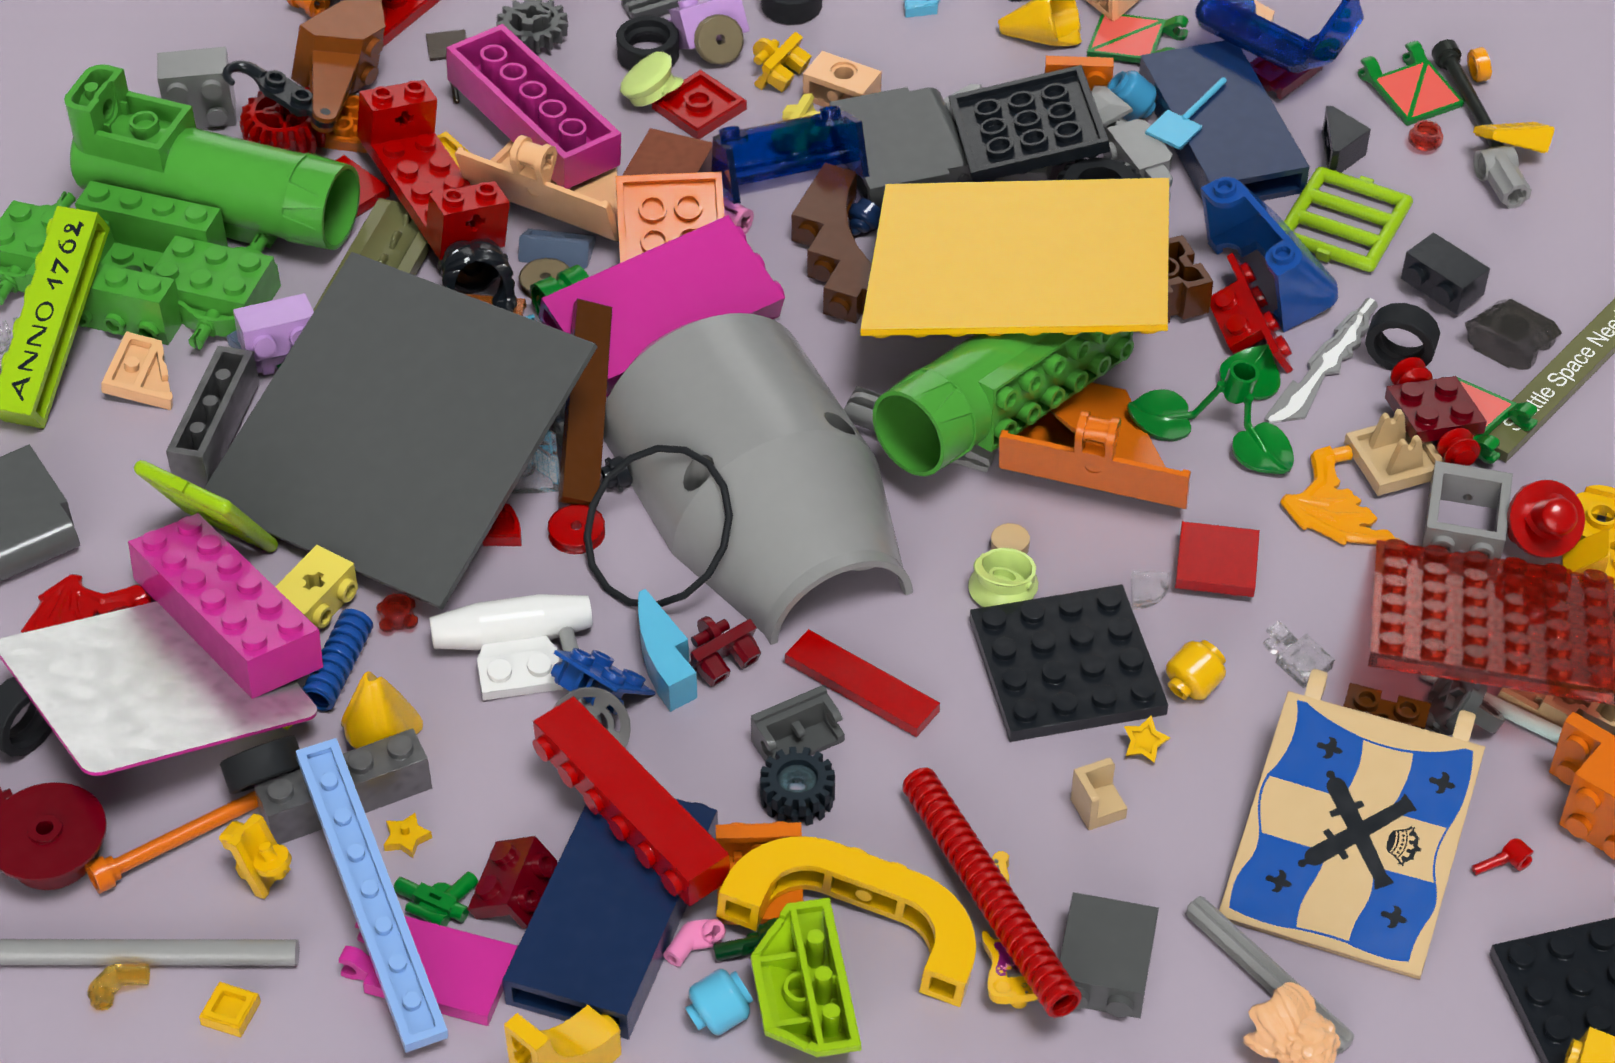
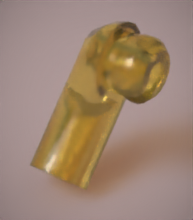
M149 964L108 965L88 986L87 997L90 999V1005L97 1010L109 1009L113 1005L114 995L122 986L148 985L150 979Z

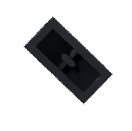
M1326 106L1322 137L1327 168L1342 173L1366 155L1371 129L1334 106Z

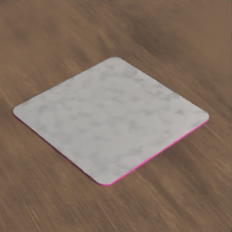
M157 601L0 639V659L13 677H15L79 768L84 773L92 776L114 773L309 721L317 714L316 705L295 680L252 699Z

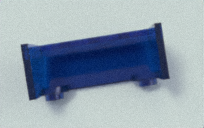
M1200 0L1195 9L1198 24L1205 31L1293 73L1332 63L1364 20L1359 0H1342L1319 34L1312 36L1308 40L1257 15L1254 0Z
M840 106L821 108L820 114L740 129L739 126L724 127L719 129V134L713 137L711 172H722L723 195L733 204L741 203L739 185L821 169L824 163L835 166L844 164L861 177H869L862 121L847 111H841Z

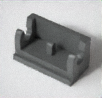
M821 685L751 715V741L765 762L769 756L776 760V752L781 749L785 755L789 754V747L795 746L797 753H802L803 747L811 748L812 756L817 751L821 752L845 741V734L837 723L842 721L843 718L837 706L827 694L824 685Z

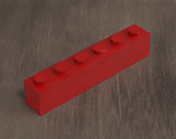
M574 696L533 721L535 735L533 747L537 755L544 762L550 761L557 768L559 776L569 788L575 787L583 795L584 802L592 813H600L607 820L612 833L618 840H626L630 844L638 860L645 868L649 869L652 867L661 877L664 887L672 896L678 895L690 907L723 885L730 872V854Z

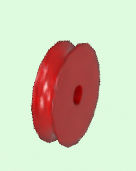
M571 504L560 508L552 514L548 521V538L552 546L567 554L586 553L584 531L589 506ZM597 510L595 511L591 532L593 550L601 545L605 538V520Z

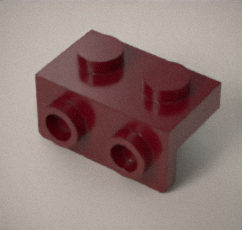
M536 836L497 841L490 852V857L476 885L467 910L477 920L510 915L522 929H527L557 866L556 858Z

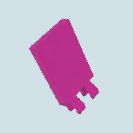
M404 916L441 1014L489 1026L504 991L502 979L518 945ZM356 921L355 928L359 929L358 923ZM360 931L357 940L365 943ZM345 946L338 959L339 963L344 964L340 972L341 975L348 979L364 981V993L385 998L370 956L357 947Z

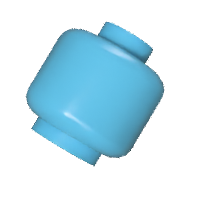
M717 969L689 988L688 994L692 1004L685 1007L698 1030L707 1026L714 1035H721L749 1017L750 1007L748 1004L754 1000L736 971L729 974L724 969Z

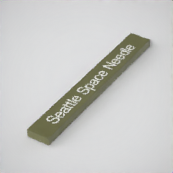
M1615 298L1512 400L1516 403L1530 402L1536 405L1537 413L1531 418L1537 419L1538 424L1533 429L1524 431L1508 417L1488 434L1497 437L1500 441V445L1494 450L1500 453V460L1506 463L1615 353Z

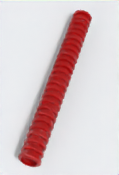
M925 767L911 772L902 784L904 794L925 823L926 828L936 840L937 845L942 849L943 854L965 885L967 891L971 894L972 899L976 902L983 916L1000 939L1001 944L1007 949V953L1019 968L1020 973L1025 977V981L1031 987L1036 997H1038V1001L1044 1007L1046 1013L1053 1018L1068 1015L1080 1004L1082 993L1075 986L1066 969L1062 967L1061 961L1056 957L1055 952L1050 948L1046 939L1043 938V934L1037 929V925L1031 919V916L1025 910V907L1019 901V898L1013 892V889L1007 883V880L1001 874L994 860L989 856L988 851L983 847L982 842L977 838L976 833L971 829L970 824L966 821V818L960 812V809L954 803V800L933 769Z

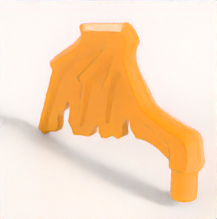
M1329 445L1311 453L1310 461L1314 480L1300 494H1285L1280 502L1294 521L1303 530L1310 528L1342 545H1346V542L1388 546L1400 545V539L1395 538L1389 530H1372L1364 527L1372 526L1377 521V517L1369 508L1359 506L1361 499L1353 495L1350 489H1337L1340 485V480L1335 472V463L1352 460L1353 453L1351 447L1346 445L1331 448Z

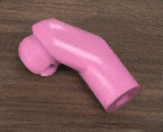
M718 919L687 922L663 953L664 958L674 966H681L692 950L714 947V944L720 943L726 933L724 924Z

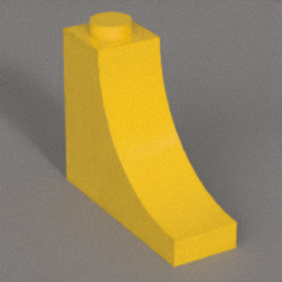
M589 1005L565 1022L547 1030L539 1031L518 1013L504 1024L509 1063H613L622 1055L621 1031L618 1024L609 1015L603 1013L600 1015Z

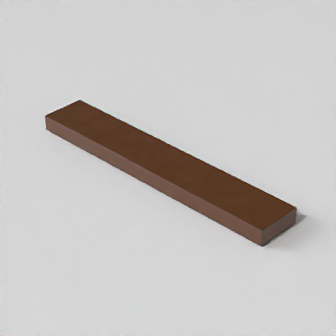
M578 298L573 304L571 334L595 343L597 349L566 400L558 502L589 506L600 486L612 307Z

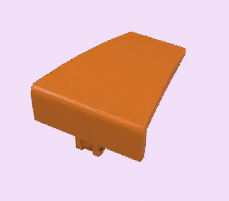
M1092 382L1084 387L1082 391L1061 403L1059 407L1051 410L1075 428V434L1051 412L1045 414L1033 425L1028 426L1017 435L1010 434L1007 430H1001L1000 469L1177 508L1187 509L1191 472L1186 469L1180 471L1166 468L1148 433L1142 431L1129 415L1127 405L1132 400L1126 389Z

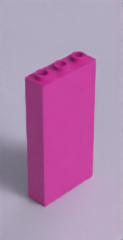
M729 215L541 298L538 317L543 324L571 334L573 304L577 298L612 307L607 397L638 354L652 341L682 325L717 315L747 313L775 319L780 316L785 294L780 283L776 280L773 281L766 271L762 257L758 253H754L747 243L742 228L735 226Z

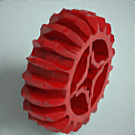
M258 91L257 97L248 98V105L242 107L241 121L239 123L244 140L300 153L315 154L316 147H325V133L318 132L311 126V118L309 116L297 117L292 115L289 110L274 100L267 98L261 91Z

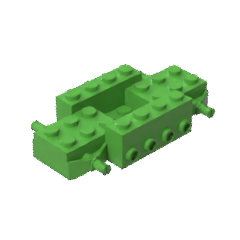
M95 181L89 182L75 202L76 209L98 212L110 227L78 326L125 335L127 331L162 340V344L169 345L183 324L187 328L195 330L188 340L191 347L202 349L209 336L227 337L228 334L236 330L233 309L272 301L281 287L278 266L275 264L274 257L261 253L269 242L267 236L264 234L260 236V233H256L249 246L228 247L221 208ZM62 192L60 198L53 205L38 206L13 200L1 216L0 305L4 304L11 292H25L26 287L31 284L36 270V256L42 251L47 237L46 227L48 221L53 218L57 206L71 207L75 202V196L72 193Z

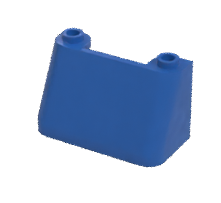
M1222 177L1201 187L1208 245L1217 255L1223 252V248L1236 249L1241 257L1255 250L1259 251L1265 258L1268 270L1275 278L1278 309L1273 312V315L1283 332L1329 309L1337 302L1338 284L1333 276L1278 214L1236 178Z

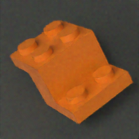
M1573 711L1564 721L1549 773L1558 777L1563 783L1571 785L1559 825L1567 829L1575 837L1582 838L1615 860V735Z

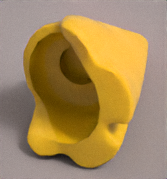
M1031 0L998 20L1000 33L1006 36L1052 46H1074L1082 42L1080 35L1081 23L1076 0Z
M367 671L361 677L343 714L341 725L344 729L346 740L352 747L357 749L412 728L417 735L422 730L423 721L417 710L394 686L382 676L377 678L372 672Z

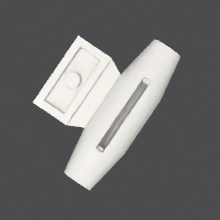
M537 594L485 601L429 617L433 649L480 650L477 658V668L483 701L562 690L563 687L556 684L555 677L551 675V670L559 662V657L553 654L557 647L550 640L559 638V631L564 627H572L574 633L593 627L591 604L588 595Z

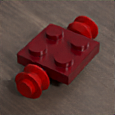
M1409 357L1401 360L1391 372V381L1394 385L1387 386L1385 399L1394 413L1397 409H1401L1404 413L1405 429L1411 440L1415 435L1421 438L1422 443L1439 440L1437 451L1444 458V462L1465 466L1472 465L1480 454V445L1473 439V435L1485 432L1486 419L1456 376L1433 379L1432 373L1426 368L1422 359Z

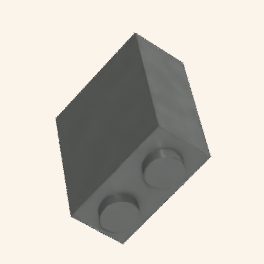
M1073 892L1060 961L1062 967L1066 969L1074 981L1075 986L1082 993V999L1076 1009L1086 1008L1103 1011L1116 1017L1130 1016L1141 1018L1159 907Z

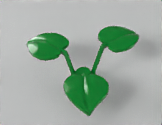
M1268 344L1251 347L1228 357L1220 366V381L1217 382L1215 389L1190 412H1188V404L1182 396L1174 391L1165 389L1146 392L1127 405L1129 415L1142 431L1159 440L1177 441L1190 434L1191 424L1189 420L1195 419L1223 392L1224 397L1233 404L1244 403V428L1246 431L1238 432L1232 441V451L1236 459L1246 468L1262 473L1285 474L1290 472L1293 467V450L1283 431L1268 422L1259 423L1255 427L1251 424L1253 400L1271 398L1278 392L1281 383L1280 373Z

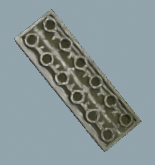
M383 198L377 200L313 311L319 305L351 252L412 275L417 274L431 247L401 202Z

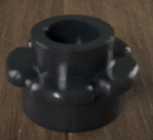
M621 456L605 459V466L601 468L603 479L623 461ZM628 467L611 480L608 485L609 489L616 486L619 492H623V487L632 484Z

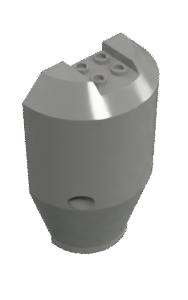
M732 313L717 315L682 325L652 341L638 354L619 378L607 399L603 439L613 456H621L623 460L633 453L655 445L688 447L713 463L728 486L733 519L727 550L711 578L705 583L747 620L751 619L755 626L766 636L770 645L778 643L781 626L795 604L814 587L842 572L849 570L862 571L873 567L885 568L897 574L900 588L905 595L913 593L911 580L903 568L878 462L798 341L787 328L773 319L756 314ZM657 452L633 461L627 467L632 478L631 486L671 553L694 574L701 577L718 551L722 539L725 511L719 485L706 466L685 454Z

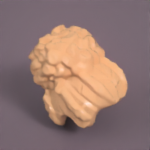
M1285 982L1282 986L1274 989L1270 1000L1254 1005L1249 1009V1016L1256 1025V1031L1245 1035L1243 1043L1257 1054L1265 1058L1277 1059L1279 1063L1335 1062L1337 1049L1341 1044L1339 1035L1335 1033V1025L1316 1012L1315 999L1301 985Z

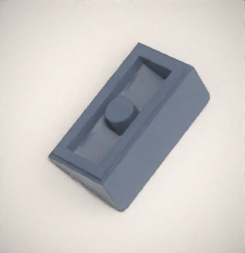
M528 228L519 236L518 259L520 262L529 263L535 259L553 258L565 262L569 267L579 265L584 269L589 265L596 237L588 234Z

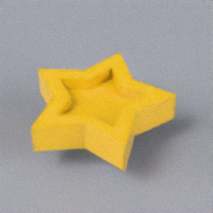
M1152 716L1140 726H1124L1131 740L1126 757L1142 754L1155 763L1158 748L1171 739L1156 730Z
M415 813L403 821L386 820L390 835L384 843V850H402L413 858L417 846L431 839L432 832L418 825Z

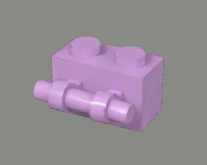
M742 0L678 1L679 7L669 10L671 18L667 19L678 30L679 49L695 48V31L699 23L711 15H727L737 21L743 33L750 31ZM718 35L716 41L722 40V37Z
M305 293L233 309L238 341L242 349L254 352L257 373L262 372L263 376L274 373V369H277L276 366L284 361L314 313Z

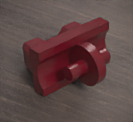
M709 616L699 619L697 621L699 633L691 637V641L697 649L690 653L691 662L689 664L696 671V674L699 673L710 687H714L724 681L731 672L723 660L731 654L741 669L758 661L761 651L753 638L757 627L751 619L730 629L726 619L717 623Z

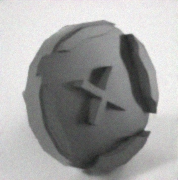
M1464 658L1463 664L1455 662L1448 666L1430 689L1428 700L1432 704L1426 726L1436 733L1452 735L1459 712L1465 710L1476 715L1475 724L1490 733H1496L1506 720L1496 708L1483 700L1489 681L1487 668L1471 658Z

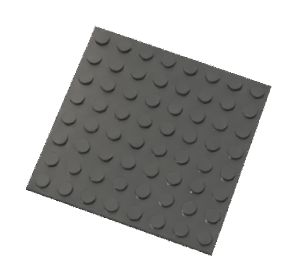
M351 252L204 489L229 500L271 536L307 552H310L317 544L353 562L356 573L443 610L592 358L597 345Z

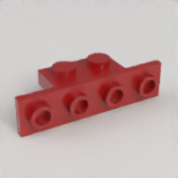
M1232 252L1227 255V258L1237 281L1213 294L1210 308L1233 354L1245 350L1265 338L1272 354L1288 374L1293 371L1287 358L1292 354V351L1282 335L1277 337L1276 331L1281 328L1270 310L1266 312L1264 306L1269 303L1260 287H1254L1252 282L1257 280L1252 268L1247 261L1241 264Z

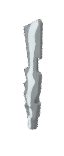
M1365 299L1357 310L1352 311L1334 329L1335 336L1327 340L1309 359L1307 366L1310 370L1300 383L1293 380L1265 416V422L1279 423L1306 418L1325 375L1339 374L1341 362L1353 357V350L1360 347L1361 337L1367 333L1369 328V319L1378 307L1374 299Z

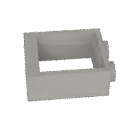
M1435 461L1429 487L1421 553L1499 566L1506 541L1507 512L1510 504L1513 473ZM1440 500L1497 509L1494 531L1437 522Z

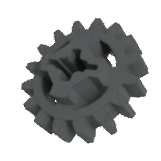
M513 0L512 7L503 6V13L497 14L496 26L504 24L527 47L536 53H540L542 47L552 50L553 42L562 44V37L568 35L567 13H563L562 5L554 6V0H549L546 3L542 2V0H524L523 3Z

